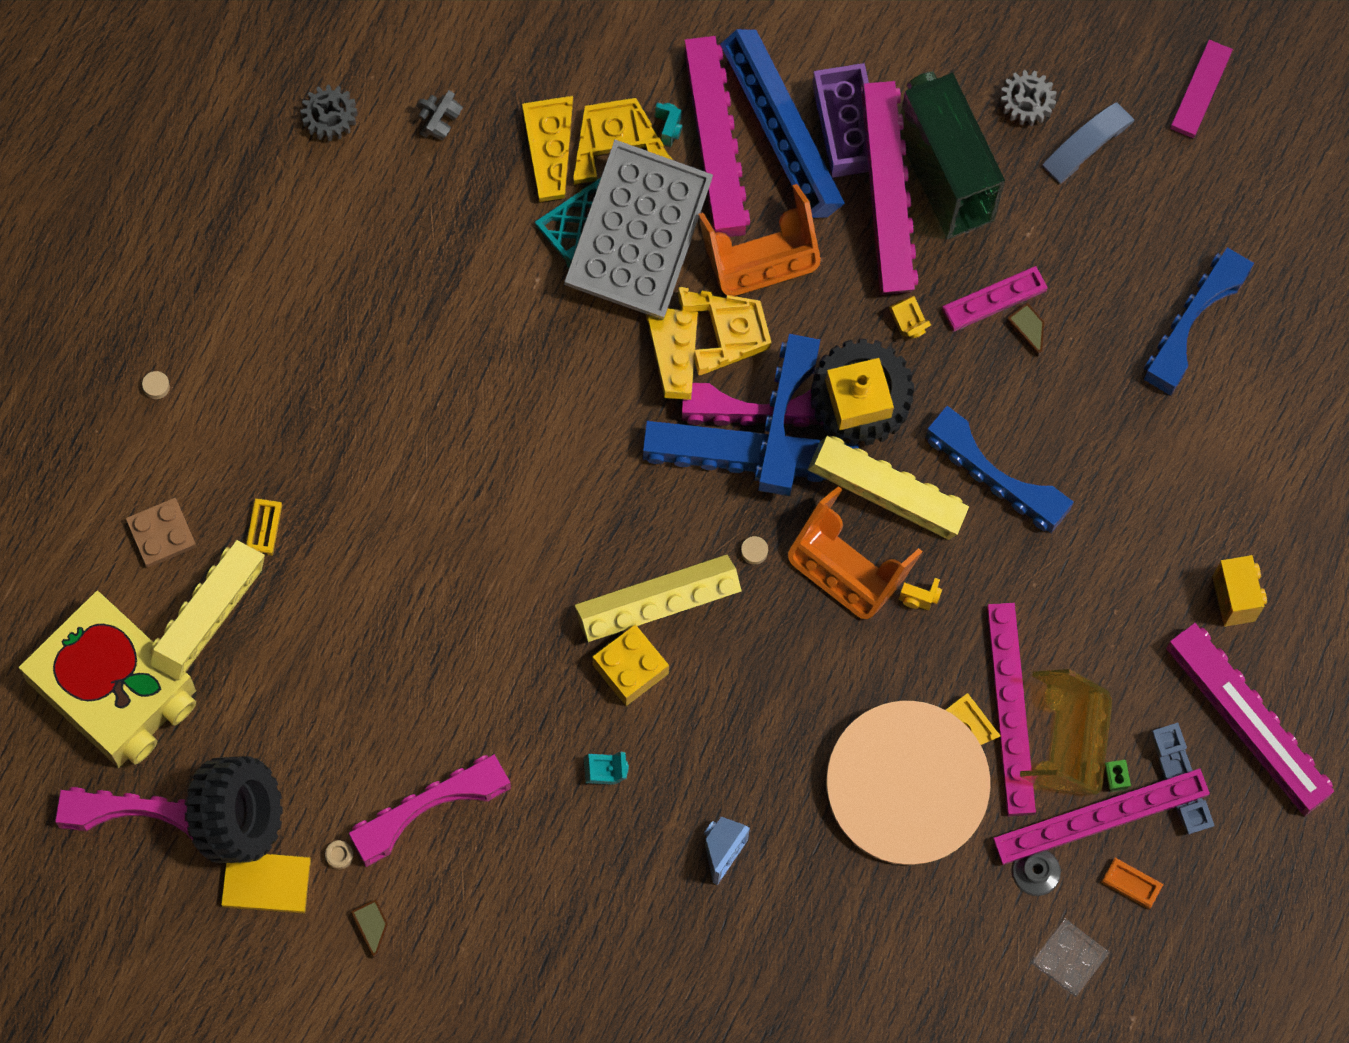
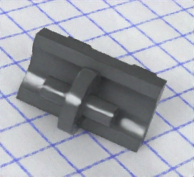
M450 90L445 95H442L436 106L434 103L437 98L434 95H430L428 100H418L416 105L421 110L418 117L425 120L427 115H430L420 132L425 138L432 135L443 140L451 127L440 120L442 115L444 114L450 119L455 120L463 109L453 99L455 94Z

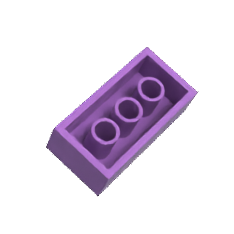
M865 63L814 71L812 86L832 178L869 172L861 87L864 83H869Z

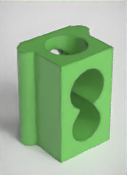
M1126 760L1105 763L1111 792L1123 791L1131 787ZM1113 768L1120 770L1121 774L1118 778L1122 784L1115 782L1116 774L1113 773Z

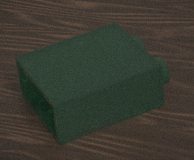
M926 72L914 77L908 82L906 86L908 90L904 93L900 113L903 115L904 127L903 130H900V138L905 140L908 159L948 240L995 221L1005 179L954 73L937 78L934 72Z

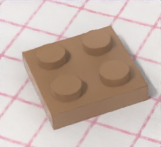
M176 497L126 518L147 568L197 547Z

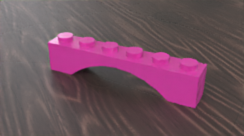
M692 383L691 400L682 399V421L691 425L714 422L715 425L720 426L730 423L754 426L756 423H766L767 416H773L774 407H770V404H754L734 399L720 392L710 383ZM811 389L805 394L790 400L785 412L784 424H793L795 427L801 428L808 427L809 424L823 427L824 423L818 422L814 416L815 409H812Z
M495 754L490 757L485 755L473 762L474 766L466 770L460 768L449 775L450 779L442 783L436 781L425 788L426 792L418 796L413 794L404 798L401 801L402 805L394 809L389 807L380 811L376 815V819L368 823L365 820L353 826V831L349 833V836L364 865L368 867L390 855L395 842L403 830L426 810L455 800L488 802L510 790L511 783Z
M70 787L69 791L61 790L56 824L61 829L88 831L96 825L114 818L147 816L170 823L189 836L187 831L189 827L188 821H185L184 814L187 813L185 799H180L178 803L167 802L166 798L152 796L150 800L140 799L139 795L125 793L123 797L112 796V792L97 790L96 794L85 793V789Z

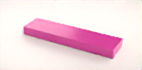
M1211 40L1208 41L1170 129L1195 138L1233 49Z
M1034 266L942 306V311L954 332L1047 291L1048 287L1039 270Z

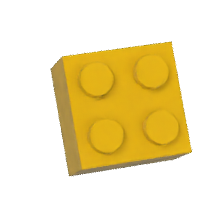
M1253 555L1221 560L1212 578L1224 627L1255 622L1265 607L1264 605L1267 604L1266 592L1264 589H1260L1258 579L1261 578V572L1258 563H1254Z
M636 624L593 656L594 668L625 706L629 705L669 674L668 663Z

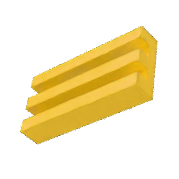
M255 498L247 546L260 553H267V555L273 556L282 502ZM260 506H265L258 545H253ZM271 507H274L275 510L267 547L264 546L270 510Z

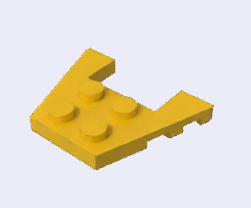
M636 98L585 106L573 177L574 184L597 180L593 156L609 154L614 140L637 148H646L648 152L672 160Z
M679 287L678 298L682 311L708 310L710 312L719 347L695 350L694 360L698 375L709 373L770 349L772 342L760 301L727 295V298L712 296L711 292L702 291L700 294L688 292L689 288Z

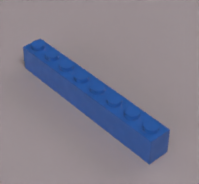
M736 29L720 45L791 185L798 184L809 200L812 218L829 217L845 202L757 30Z
M647 421L643 459L648 460L652 464L671 462L679 467L698 465L706 470L725 468L732 473L752 471L756 474L757 466H763L764 457L760 456L762 441H768L769 434ZM785 436L790 453L796 462L794 478L796 476L806 477L807 480L813 482H821L823 479L827 480L808 471V467L821 440ZM844 443V445L852 449L859 448V444L851 445L850 443Z

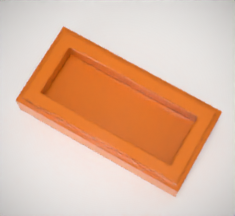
M1114 858L1101 882L1149 910L1164 885L1117 858Z

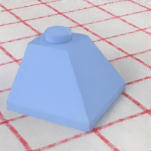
M721 817L717 823L712 821L704 833L707 836L705 846L712 880L716 885L719 884L747 843L750 828L746 825Z

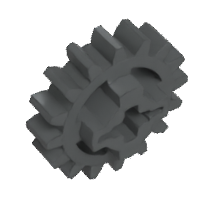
M327 85L325 91L317 87V94L309 92L308 98L310 101L303 100L302 102L303 108H305L301 110V117L304 118L302 120L303 125L308 127L310 135L317 132L319 140L324 135H327L328 141L332 140V135H336L341 139V132L344 131L349 134V125H356L354 117L358 116L357 108H354L356 106L355 100L350 99L348 91L341 94L340 86H337L335 91L331 90L330 85ZM340 102H341V103L344 105V107L346 108V112L344 111V108H341V107L339 106ZM312 114L319 119V123L313 119Z

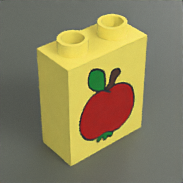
M98 590L19 666L26 682L118 768L127 759L133 764L143 761L157 744V739L152 735L167 720L174 726L182 722L196 705V701L191 697L196 692L191 677L185 672L181 679L177 680L151 666L152 653H150V649L154 642Z

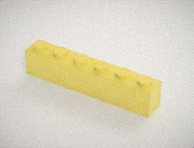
M826 436L821 440L808 467V471L948 540L958 535L969 506L962 503L963 501L959 497L954 495L947 496L939 492L938 487L929 483L923 484L915 480L914 475L908 472H899L893 469L890 463L869 457L868 453L862 449H852L844 445V441L838 437Z
M238 540L231 548L227 547L221 555L220 563L210 568L204 584L199 583L191 601H186L181 606L178 618L168 623L164 631L165 635L161 639L157 638L150 649V653H152L151 666L180 680L261 573L265 555Z
M724 555L576 604L575 608L581 629L587 641L590 642L630 629L635 624L639 626L741 592V587L735 566L729 556Z

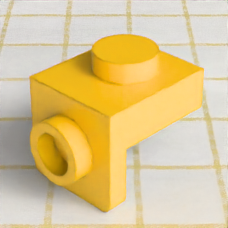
M910 296L889 307L902 336H911L912 339L919 337L926 332L925 328L931 326L929 320L924 319L915 296Z
M934 579L930 591L904 582L899 600L903 601V604L913 609L920 607L929 611L931 604H937L942 592V589L938 588L940 579Z

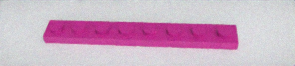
M1015 603L988 604L987 614L999 735L1001 736L1000 746L1007 816L1035 815L1036 808Z
M1197 769L995 837L993 841L1001 863L1005 865L1207 797L1210 793L1201 769Z

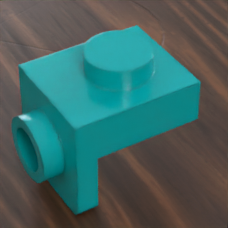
M657 103L655 106V117L666 121L661 141L665 146L671 147L673 140H678L683 125L680 124L681 109L670 103Z
M618 752L614 755L587 754L584 756L586 783L615 785L627 778L629 765L626 761L625 752Z

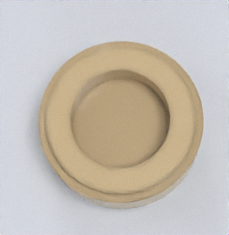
M159 371L148 373L142 382L144 393L151 399L163 398L170 389L167 376Z
M749 537L742 544L741 555L749 564H760L767 558L768 545L760 537Z
M344 841L332 842L325 851L326 861L334 869L341 870L347 868L353 860L351 846Z

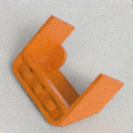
M798 184L792 185L797 208L782 214L779 220L781 232L736 246H732V242L727 234L723 232L715 233L704 213L698 214L705 248L718 284L725 295L737 296L811 273L819 267L821 259L810 202Z
M838 486L818 503L791 546L788 558L796 569L851 612L862 619H869L880 610L905 580L923 551L918 548L903 563L895 559L886 560L880 568L867 560L838 537L843 528V522L841 517L831 509L842 491Z

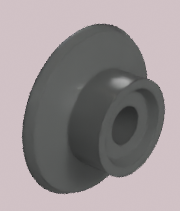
M1044 851L1014 861L1012 877L1017 887L1024 893L1042 896L1056 888L1060 881L1061 868L1056 857L1051 852ZM1038 866L1041 868L1042 873L1035 874L1032 868Z

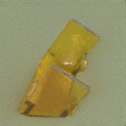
M1071 669L1033 671L1032 677L1047 684L1044 694L1045 702L1052 710L1056 711L1050 761H1041L1036 770L1020 771V777L1045 789L1085 795L1100 793L1103 785L1112 699L1109 691Z

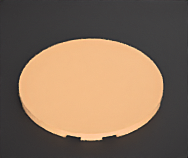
M897 701L872 708L855 719L845 729L835 744L829 759L826 790L830 809L837 824L854 845L870 856L885 862L899 865H918L946 857L961 847L973 835L987 809L990 796V773L987 759L980 743L971 730L956 716L932 704L918 701Z

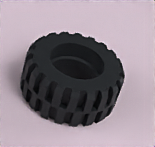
M859 338L856 344H853L852 340L843 342L842 348H839L837 345L830 349L829 355H824L821 358L819 367H816L813 376L811 406L812 409H815V418L818 422L824 423L823 429L828 434L833 431L836 433L835 437L841 440L844 438L850 439L851 445H858V441H864L865 446L873 445L875 439H878L880 442L887 440L890 433L895 434L900 429L901 424L905 423L913 401L914 383L911 382L913 377L911 369L905 368L906 361L902 356L898 358L895 356V349L891 346L885 349L881 347L882 342L877 340L874 341V344L867 343V339ZM880 358L894 406L892 417L839 430L825 382L827 370Z
M251 756L217 757L206 761L192 776L194 780L189 783L187 788L189 793L185 797V805H187V813H184L185 821H188L189 827L187 831L189 836L193 838V845L200 850L199 852L205 858L215 863H242L261 859L271 850V844L276 842L278 838L277 831L281 829L282 824L280 821V815L283 814V806L280 805L282 796L281 791L277 789L278 782L276 778L271 776L272 771L269 767L264 765L259 759Z

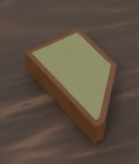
M1026 303L1009 316L1007 322L1034 353L1040 356L1043 347L1044 321Z
M373 900L351 911L374 959L378 956L388 923L377 900Z

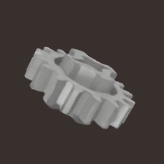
M1023 70L1021 77L1014 73L1012 80L1006 79L1005 87L1001 89L1000 95L1003 97L1000 99V105H1006L1003 113H1011V121L1016 118L1020 119V125H1023L1024 121H1028L1029 125L1033 126L1035 119L1043 123L1044 116L1050 117L1051 109H1054L1056 101L1053 100L1056 97V91H1051L1053 83L1049 82L1046 84V76L1043 75L1038 78L1037 71H1034L1030 76L1026 70ZM1015 89L1016 95L1014 96V99H1012L1011 93ZM1044 97V98H1045V103H1044V105L1041 107V106H1040V104H1041L1040 101H1041L1042 98Z

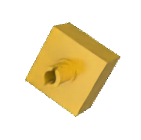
M880 358L827 370L825 382L839 430L892 417L894 406Z

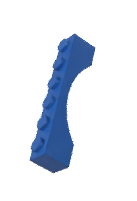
M1228 247L1222 255L1217 253L1210 265L1213 268L1210 275L1205 273L1197 285L1200 288L1196 296L1190 295L1184 305V308L1187 309L1183 316L1178 314L1170 328L1174 330L1170 337L1164 335L1157 347L1160 350L1157 357L1151 356L1144 367L1147 370L1144 378L1145 381L1170 396L1172 395L1188 368L1186 355L1187 338L1192 323L1212 303L1226 296L1236 294L1248 277L1254 265L1253 262Z
M789 334L787 343L782 342L779 357L784 358L783 367L777 366L774 381L779 383L778 392L772 391L770 407H774L773 416H767L765 431L769 432L768 441H762L760 456L764 457L763 466H757L755 481H759L758 491L790 497L796 462L790 453L785 438L784 416L795 391L815 372L820 339Z
M946 406L927 429L925 438L928 439V443L934 449H941L949 455V459L955 465H962L969 470L972 478L978 482L983 481L990 486L994 495L1001 499H1007L1012 503L1011 505L1015 511L1022 515L1026 514L1033 519L1034 525L1040 530H1047L1052 533L1070 512L1074 502L1054 486L1024 483L1007 476L995 468L977 447L968 421L950 407Z

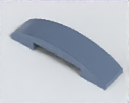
M1117 102L1112 104L1075 132L1046 160L1042 167L1061 184L1079 169V165L1108 140L1113 136L1116 138L1134 122V119Z
M1175 723L1153 730L1152 736L1164 779L1167 780L1191 772L1192 768L1185 751L1187 746L1179 724ZM1202 798L1175 807L1188 835L1215 826L1206 800L1203 801Z

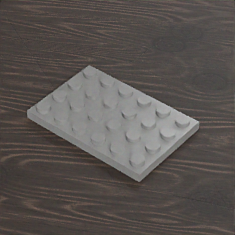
M614 140L564 285L663 320L713 174Z

